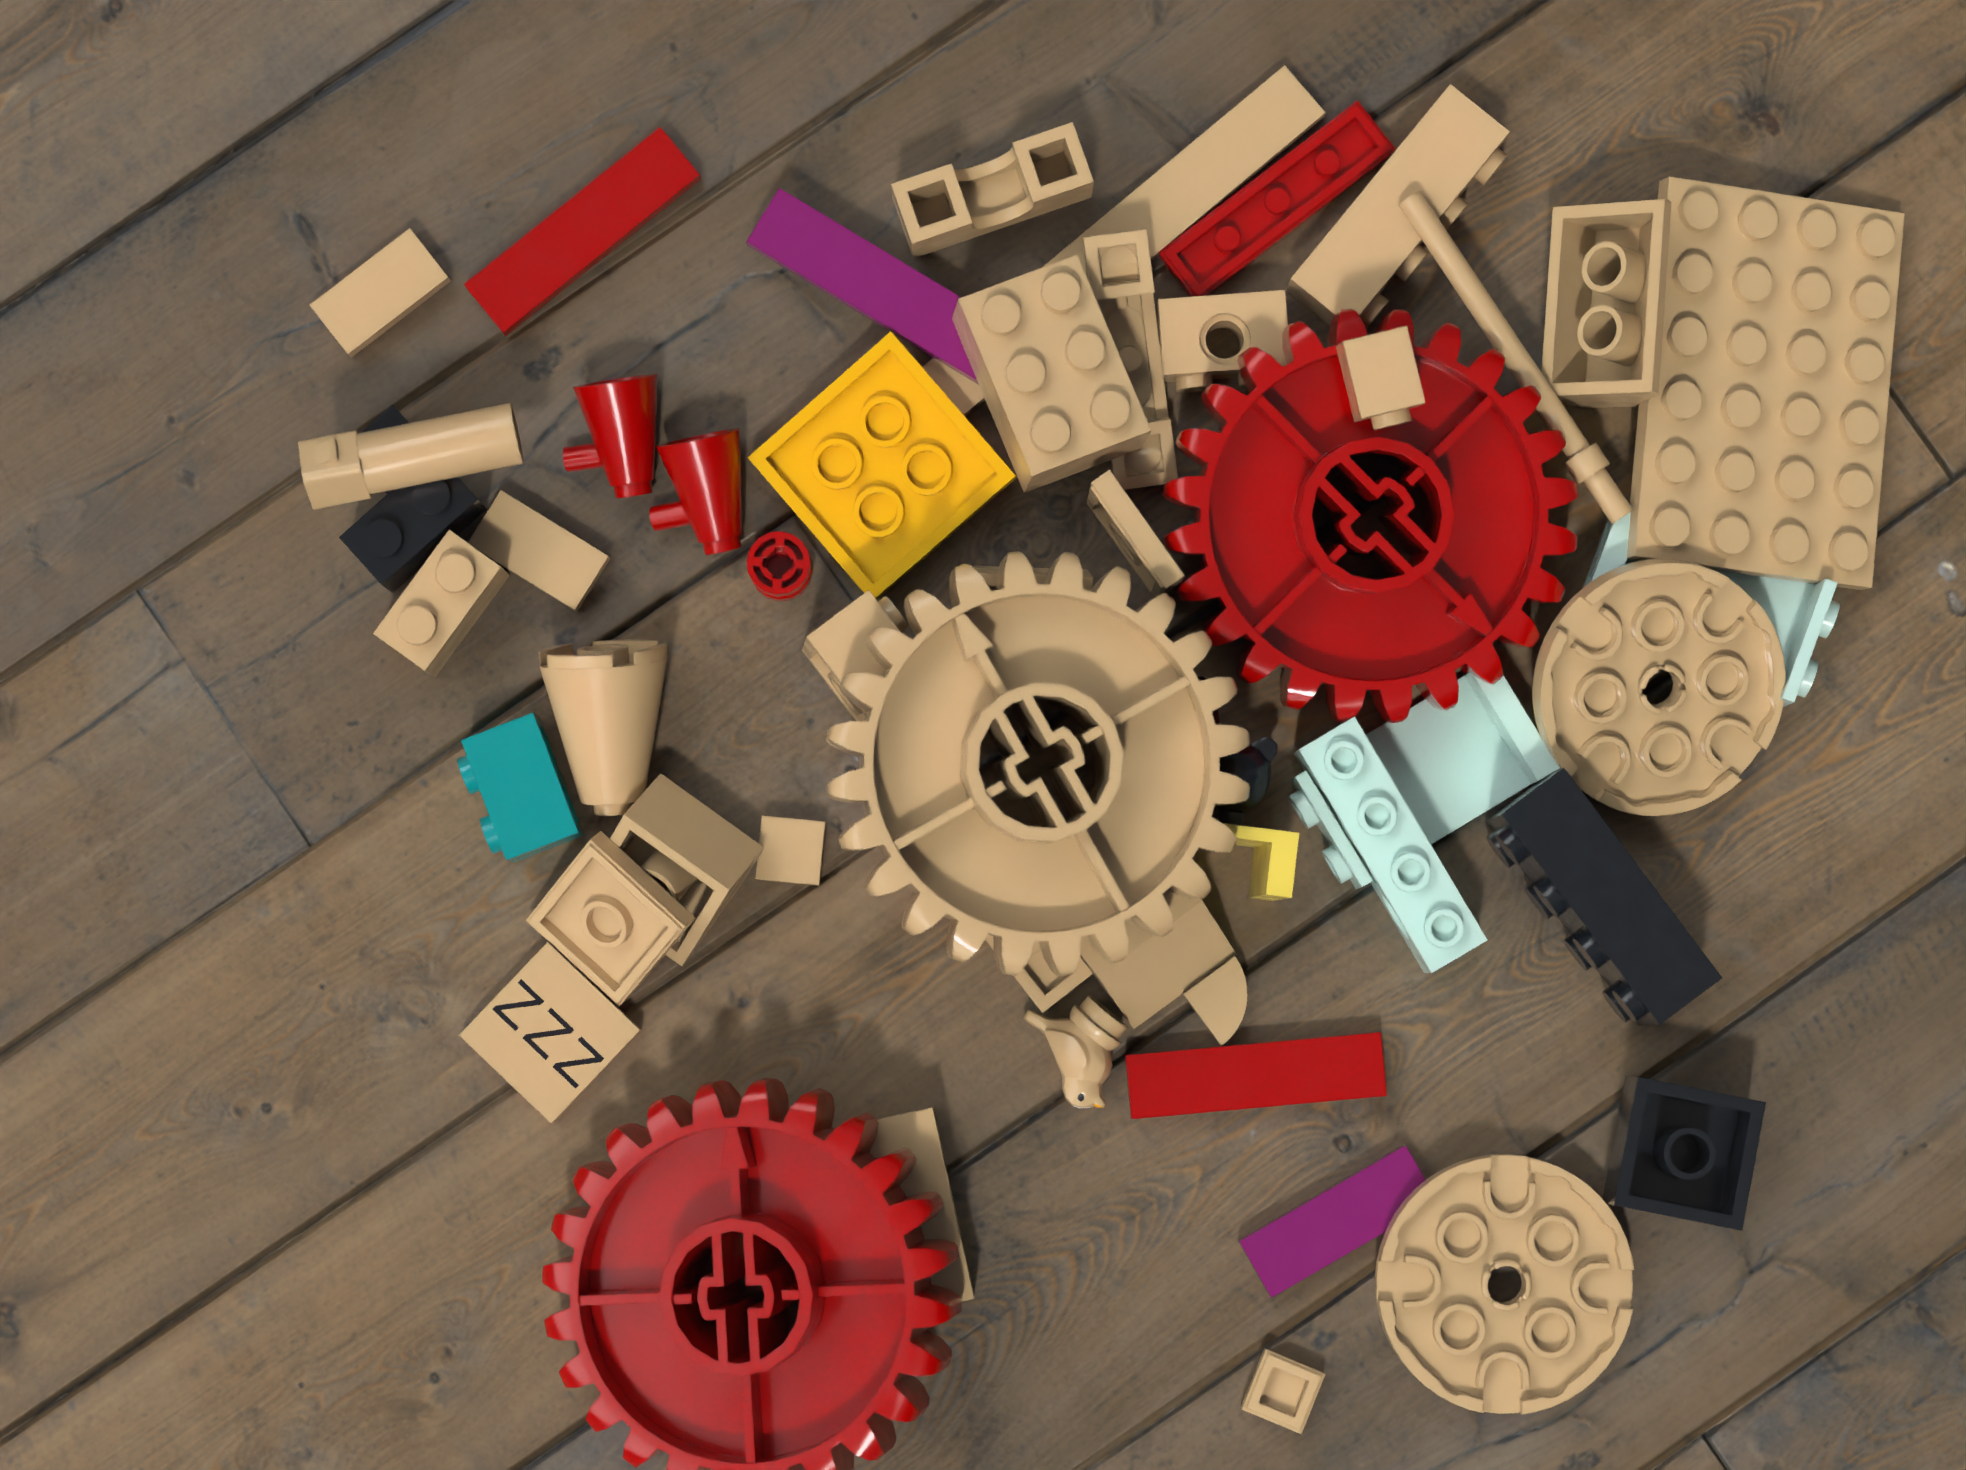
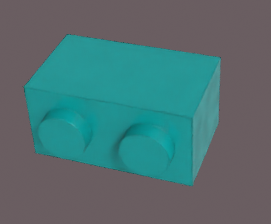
M530 713L461 740L466 756L457 759L458 767L469 793L474 794L480 791L489 815L479 818L492 854L503 851L505 859L515 863L585 836L539 716L535 713Z

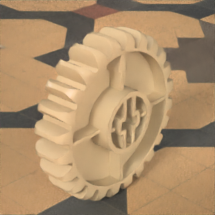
M1019 551L1009 552L1000 562L996 576L995 591L990 590L982 575L971 565L963 564L955 567L949 577V596L952 609L948 610L936 597L923 590L913 591L904 600V610L915 637L911 639L897 630L875 627L866 638L867 646L874 658L887 670L884 676H879L871 673L852 672L843 677L839 686L841 692L851 703L867 711L865 721H848L836 724L827 730L826 741L830 746L840 752L859 757V769L846 772L827 783V796L845 803H863L866 814L865 817L851 824L840 835L838 840L841 848L844 850H864L878 846L885 858L872 870L865 882L864 889L870 896H882L907 886L914 894L904 910L901 925L902 929L910 935L926 931L934 926L943 916L950 919L946 937V952L948 957L955 961L964 962L980 949L987 935L993 936L995 961L998 970L1002 974L1016 976L1021 973L1030 959L1034 942L1039 941L1043 958L1050 970L1058 976L1072 975L1078 966L1081 956V937L1084 936L1087 938L1092 949L1102 959L1110 963L1120 962L1128 955L1129 937L1125 925L1126 920L1130 919L1138 928L1150 935L1165 937L1173 930L1174 922L1171 909L1162 894L1168 890L1186 898L1201 899L1205 898L1211 891V884L1205 872L1192 859L1196 851L1217 854L1234 851L1237 843L1236 836L1226 825L1214 819L1212 813L1214 806L1234 804L1246 801L1249 798V784L1235 775L1219 771L1220 757L1237 753L1248 747L1250 735L1247 729L1238 726L1215 725L1212 711L1228 703L1237 693L1238 688L1231 677H1214L1199 681L1193 669L1206 657L1212 646V640L1204 631L1188 634L1174 642L1164 634L1173 618L1176 605L1174 599L1167 593L1160 594L1140 606L1136 611L1126 606L1131 589L1130 573L1122 567L1117 566L1107 572L1094 585L1091 591L1083 589V570L1079 557L1074 553H1062L1053 561L1046 573L1044 583L1037 584L1033 568L1026 556ZM1037 703L1049 704L1070 715L1082 728L1083 732L1074 736L1065 727L1052 731ZM1007 707L1012 709L1035 751L1050 745L1056 751L1060 763L1048 769L1047 773L1071 814L1066 821L1041 777L1025 783L1019 777L1015 765L1029 758L1003 712ZM986 732H988L1003 759L993 764V774L996 782L984 787L979 772L980 746ZM1090 742L1095 757L1093 785L1087 794L1074 770L1084 765V754L1081 745ZM1002 791L1013 801L1025 798L1041 827L1026 826L1004 815L990 798Z

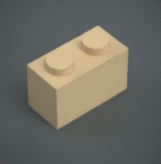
M448 530L373 634L421 669L436 677L510 575L490 558Z

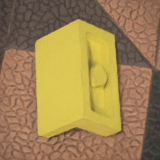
M1223 823L1236 836V845L1254 847L1248 898L1269 901L1292 898L1299 833Z

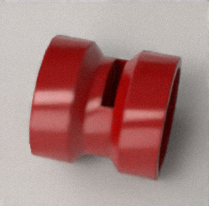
M783 531L769 532L758 538L749 549L746 560L748 574L757 591L766 598L776 601L792 600L801 595L809 586L813 574L812 561L804 543L793 534Z

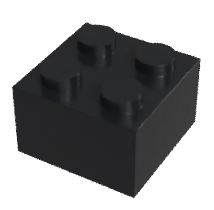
M1625 1076L1602 1199L1605 1203L1742 1231L1766 1102L1642 1077Z

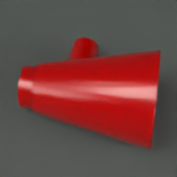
M658 374L623 377L573 387L594 443L564 447L563 463L567 472L603 467L609 485L614 488L615 498L633 497L653 492L651 480L654 479Z
M740 428L695 435L657 445L656 448L680 501L650 507L649 516L654 531L691 525L698 543H702L704 555L726 552L742 547L739 536L742 534Z

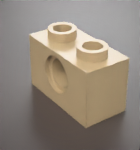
M1285 290L1158 299L1155 311L1161 352L1162 379H1164V383L1175 382L1176 392L1205 391L1210 384H1213V379L1238 377L1239 387L1247 388L1240 375L1238 357L1249 347H1257L1270 354L1282 367L1287 365L1282 345V333L1285 327L1288 326ZM1218 328L1232 331L1240 343L1239 353L1227 359L1214 356L1207 348L1206 335Z

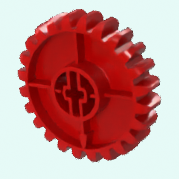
M1351 308L1341 309L1332 318L1328 331L1327 348L1323 347L1312 329L1305 323L1297 321L1285 327L1282 333L1283 352L1287 364L1284 367L1270 354L1257 347H1249L1238 357L1239 371L1249 393L1245 395L1232 387L1221 384H1210L1201 394L1202 402L1208 414L1220 425L1219 430L1215 432L1207 429H1186L1178 434L1175 441L1177 448L1188 459L1202 467L1200 475L1173 479L1163 486L1162 495L1165 499L1179 507L1194 511L1193 524L1177 528L1162 538L1163 546L1168 552L1179 555H1198L1201 568L1186 576L1175 589L1178 600L1187 602L1215 599L1219 609L1207 621L1202 630L1211 638L1212 646L1230 643L1241 636L1248 642L1238 661L1236 669L1238 679L1246 684L1255 683L1268 676L1279 665L1284 668L1280 682V701L1283 706L1293 710L1302 708L1313 698L1321 683L1326 684L1327 708L1331 718L1337 722H1346L1357 716L1362 708L1367 690L1371 691L1374 705L1379 714L1389 723L1403 722L1408 717L1412 704L1413 685L1417 686L1421 695L1433 707L1445 711L1451 709L1458 703L1459 685L1455 673L1457 668H1460L1465 674L1471 673L1485 683L1494 685L1502 678L1503 669L1501 660L1492 643L1497 639L1505 644L1516 647H1534L1539 640L1540 634L1534 622L1521 609L1525 601L1531 603H1557L1562 601L1565 594V587L1555 576L1540 568L1543 556H1555L1574 552L1578 546L1576 534L1565 527L1548 523V510L1566 505L1575 500L1579 495L1578 485L1575 481L1565 478L1544 477L1541 464L1555 457L1566 446L1565 437L1559 430H1545L1528 434L1523 425V422L1535 411L1541 400L1540 392L1535 386L1530 385L1501 396L1494 389V386L1503 372L1505 357L1496 348L1480 354L1465 365L1457 362L1461 347V330L1453 323L1447 322L1436 328L1424 340L1421 347L1415 346L1414 325L1410 314L1403 309H1394L1387 314L1376 333L1404 326L1408 328L1426 402L1418 407L1409 409L1412 421L1378 430H1373L1371 418L1354 422L1336 346L1343 341L1367 336L1365 324L1357 311ZM1364 455L1384 459L1403 472L1395 480L1383 477L1373 481L1351 457ZM1329 471L1362 503L1378 499L1379 497L1384 500L1388 509L1377 519L1412 553L1408 562L1378 531L1364 533L1359 537L1356 536L1350 525L1361 514L1325 479ZM1415 485L1421 495L1425 516L1423 531L1407 516L1415 505L1406 488ZM1315 500L1333 518L1325 527L1327 534L1335 545L1327 546L1324 550L1317 541L1312 518ZM1345 553L1351 555L1368 553L1389 575L1378 579L1354 576L1335 563Z
M764 1078L755 1081L748 1087L742 1099L730 1082L718 1080L703 1084L696 1092L693 1105L681 1096L676 1095L663 1097L652 1102L647 1113L648 1128L637 1123H626L615 1127L608 1133L605 1141L608 1156L613 1163L597 1161L579 1166L572 1182L578 1195L590 1206L574 1207L554 1215L551 1223V1231L559 1241L574 1248V1254L547 1264L542 1269V1283L553 1291L569 1294L570 1307L544 1320L547 1337L559 1341H577L580 1354L566 1362L559 1371V1375L566 1388H579L592 1383L596 1385L601 1395L591 1405L585 1418L595 1432L608 1429L622 1420L631 1428L624 1443L623 1459L633 1467L637 1468L664 1451L669 1454L666 1470H853L854 1455L868 1461L880 1459L894 1447L897 1438L892 1420L907 1423L916 1420L924 1414L929 1406L930 1397L924 1385L916 1377L939 1373L949 1366L952 1359V1349L941 1337L928 1331L927 1328L947 1322L962 1310L961 1297L948 1288L932 1285L931 1276L958 1260L959 1251L955 1242L945 1239L924 1238L921 1226L936 1217L944 1207V1203L937 1192H922L909 1197L905 1195L900 1185L910 1175L916 1163V1157L909 1148L894 1151L878 1159L870 1153L877 1137L879 1124L877 1119L867 1112L850 1118L834 1129L832 1128L835 1113L833 1096L826 1090L818 1088L801 1095L789 1109L788 1094L783 1083L776 1078ZM712 1252L713 1272L705 1276L707 1259ZM746 1276V1286L762 1285L765 1296L764 1300L757 1303L756 1293L741 1294L738 1284L739 1279ZM799 1302L797 1321L789 1333L788 1307Z

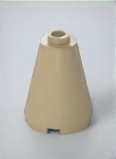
M634 639L592 641L593 646L578 648L577 655H573V643L544 648L538 651L539 667L580 802L586 805H594L595 815H623L632 806V803L646 790L667 664V644L662 643L658 645V641Z

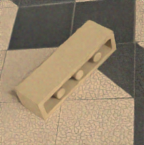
M1450 84L1291 277L1286 291L1329 326L1337 312L1341 309L1351 308L1357 311L1367 329L1389 302L1380 293L1395 275L1406 282L1429 253L1420 246L1423 241L1399 204L1417 191H1421L1448 231L1468 205L1467 202L1460 198L1466 188L1474 179L1485 185L1508 155L1499 148L1510 131Z

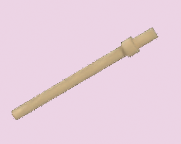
M1417 191L1399 204L1400 208L1492 346L1504 354V364L1520 388L1533 385L1540 392L1541 400L1535 410L1548 430H1559L1563 433L1566 446L1562 451L1568 458L1564 465L1577 485L1584 482L1611 524L1632 512V507L1605 468L1610 465L1609 461L1597 443L1590 446L1421 191Z

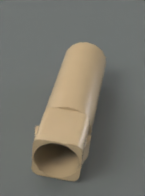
M511 403L363 433H357V430L298 441L302 478L313 510L371 499V494L524 464L519 430Z

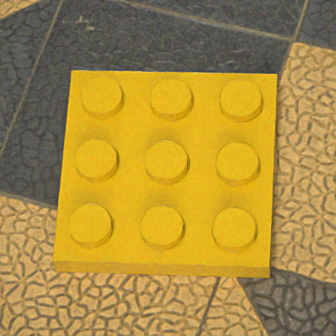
M891 331L748 457L864 593L869 590L876 600L1017 478L1012 469Z

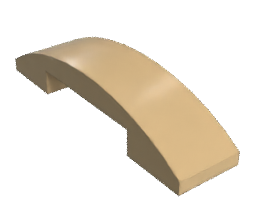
M1147 229L1083 237L1087 279L1151 428V432L1141 449L1110 460L1112 474L1124 490L1163 485L1173 479H1177L1178 473L1171 419L1168 415L1164 379H1162L1161 352L1153 295L1155 290Z

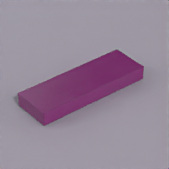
M1402 1145L1239 1239L1238 1242L1267 1293L1272 1298L1383 1234L1403 1201L1426 1179L1407 1146Z

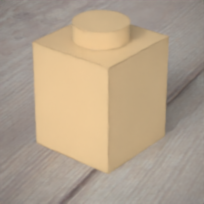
M1407 326L1343 341L1336 346L1354 422L1371 418L1373 430H1378L1412 421L1409 409L1418 407L1426 402Z

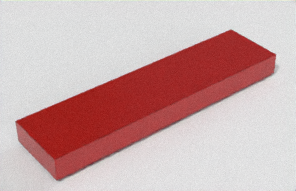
M1357 100L1159 251L1158 258L1189 297L1211 295L1392 156L1396 148Z
M659 127L463 285L506 337L699 182L701 176L664 130Z
M1381 1032L1125 1055L1131 1119L1387 1096Z

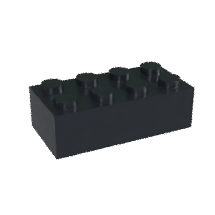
M1564 767L1536 782L1485 820L1493 833L1486 837L1493 851L1508 868L1514 864L1521 868L1532 883L1525 888V892L1532 903L1546 919L1554 915L1560 920L1570 936L1563 940L1565 946L1584 970L1588 971L1593 967L1599 972L1609 985L1608 988L1602 991L1604 998L1625 1023L1632 1019L1638 1025H1661L1722 979V976Z

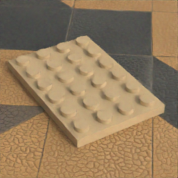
M1670 176L1659 181L1658 199L1671 201L1659 394L1640 403L1638 409L1630 505L1633 511L1630 516L1627 559L1641 561L1649 559H1676L1696 563L1715 571L1817 584L1826 578L1837 582V587L1856 590L1872 588L1905 213Z

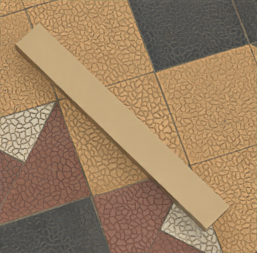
M1284 65L1044 266L1077 254L1086 274L1083 237L1145 228L1148 234L1151 261L1158 256L1159 251L1203 219L1324 118L1326 112ZM935 358L923 366L965 416L985 401L978 384Z

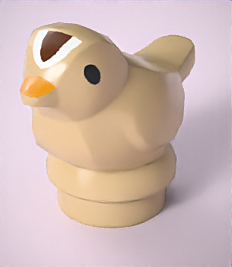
M1090 995L1086 997L1080 1006H1073L1070 1018L1053 1019L1028 1010L1023 1019L1046 1036L1062 1075V1090L1065 1099L1078 1109L1104 1108L1106 1103L1102 1097V1087L1109 1077L1113 1066L1110 1051L1120 1046L1121 1041L1119 1038L1128 1029L1127 1025Z

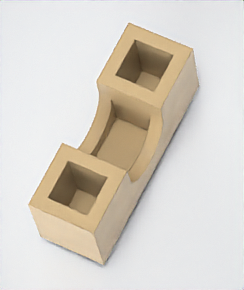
M1073 122L1012 142V148L1007 153L986 163L965 169H954L951 163L891 184L893 202L914 259L1092 198L1094 180Z

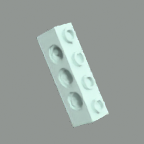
M1355 717L1294 753L1303 770L1308 772L1373 879L1370 883L1424 973L1435 972L1487 941L1486 936Z

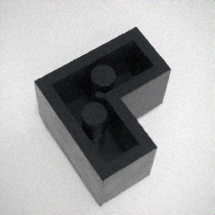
M391 405L361 433L408 424L409 422L394 405ZM456 477L386 491L387 495L339 538L377 581L393 593L423 566L448 530L459 535L487 509L460 478Z

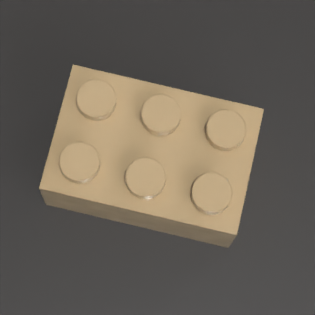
M1077 254L958 299L952 317L953 323L1024 493L1142 448L1151 432V428Z

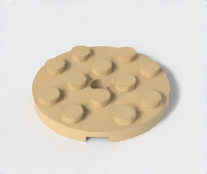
M1649 559L1629 563L1615 568L1587 584L1571 598L1551 624L1541 645L1534 669L1532 693L1537 729L1549 753L1560 767L1559 769L1564 767L1581 791L1611 808L1636 815L1664 816L1687 812L1702 807L1733 789L1742 781L1739 776L1751 764L1760 749L1767 750L1779 724L1784 701L1780 699L1786 684L1784 656L1775 628L1764 609L1740 586L1731 581L1730 578L1707 567L1683 560ZM1659 670L1668 671L1673 680V688L1669 697L1661 703L1650 704L1642 689H1646L1649 679L1658 673Z
M1490 1154L1469 1158L1443 1168L1416 1187L1403 1201L1392 1217L1380 1244L1375 1270V1297L1380 1321L1391 1347L1405 1367L1423 1385L1445 1400L1468 1410L1480 1413L1528 1414L1554 1407L1569 1400L1595 1381L1612 1361L1625 1338L1633 1312L1631 1308L1633 1291L1632 1270H1634L1630 1247L1620 1223L1605 1201L1589 1185L1570 1172L1540 1159L1523 1155ZM1503 1266L1514 1267L1521 1276L1522 1285L1520 1292L1510 1301H1495L1490 1297L1491 1295L1488 1291V1280L1491 1276V1271Z

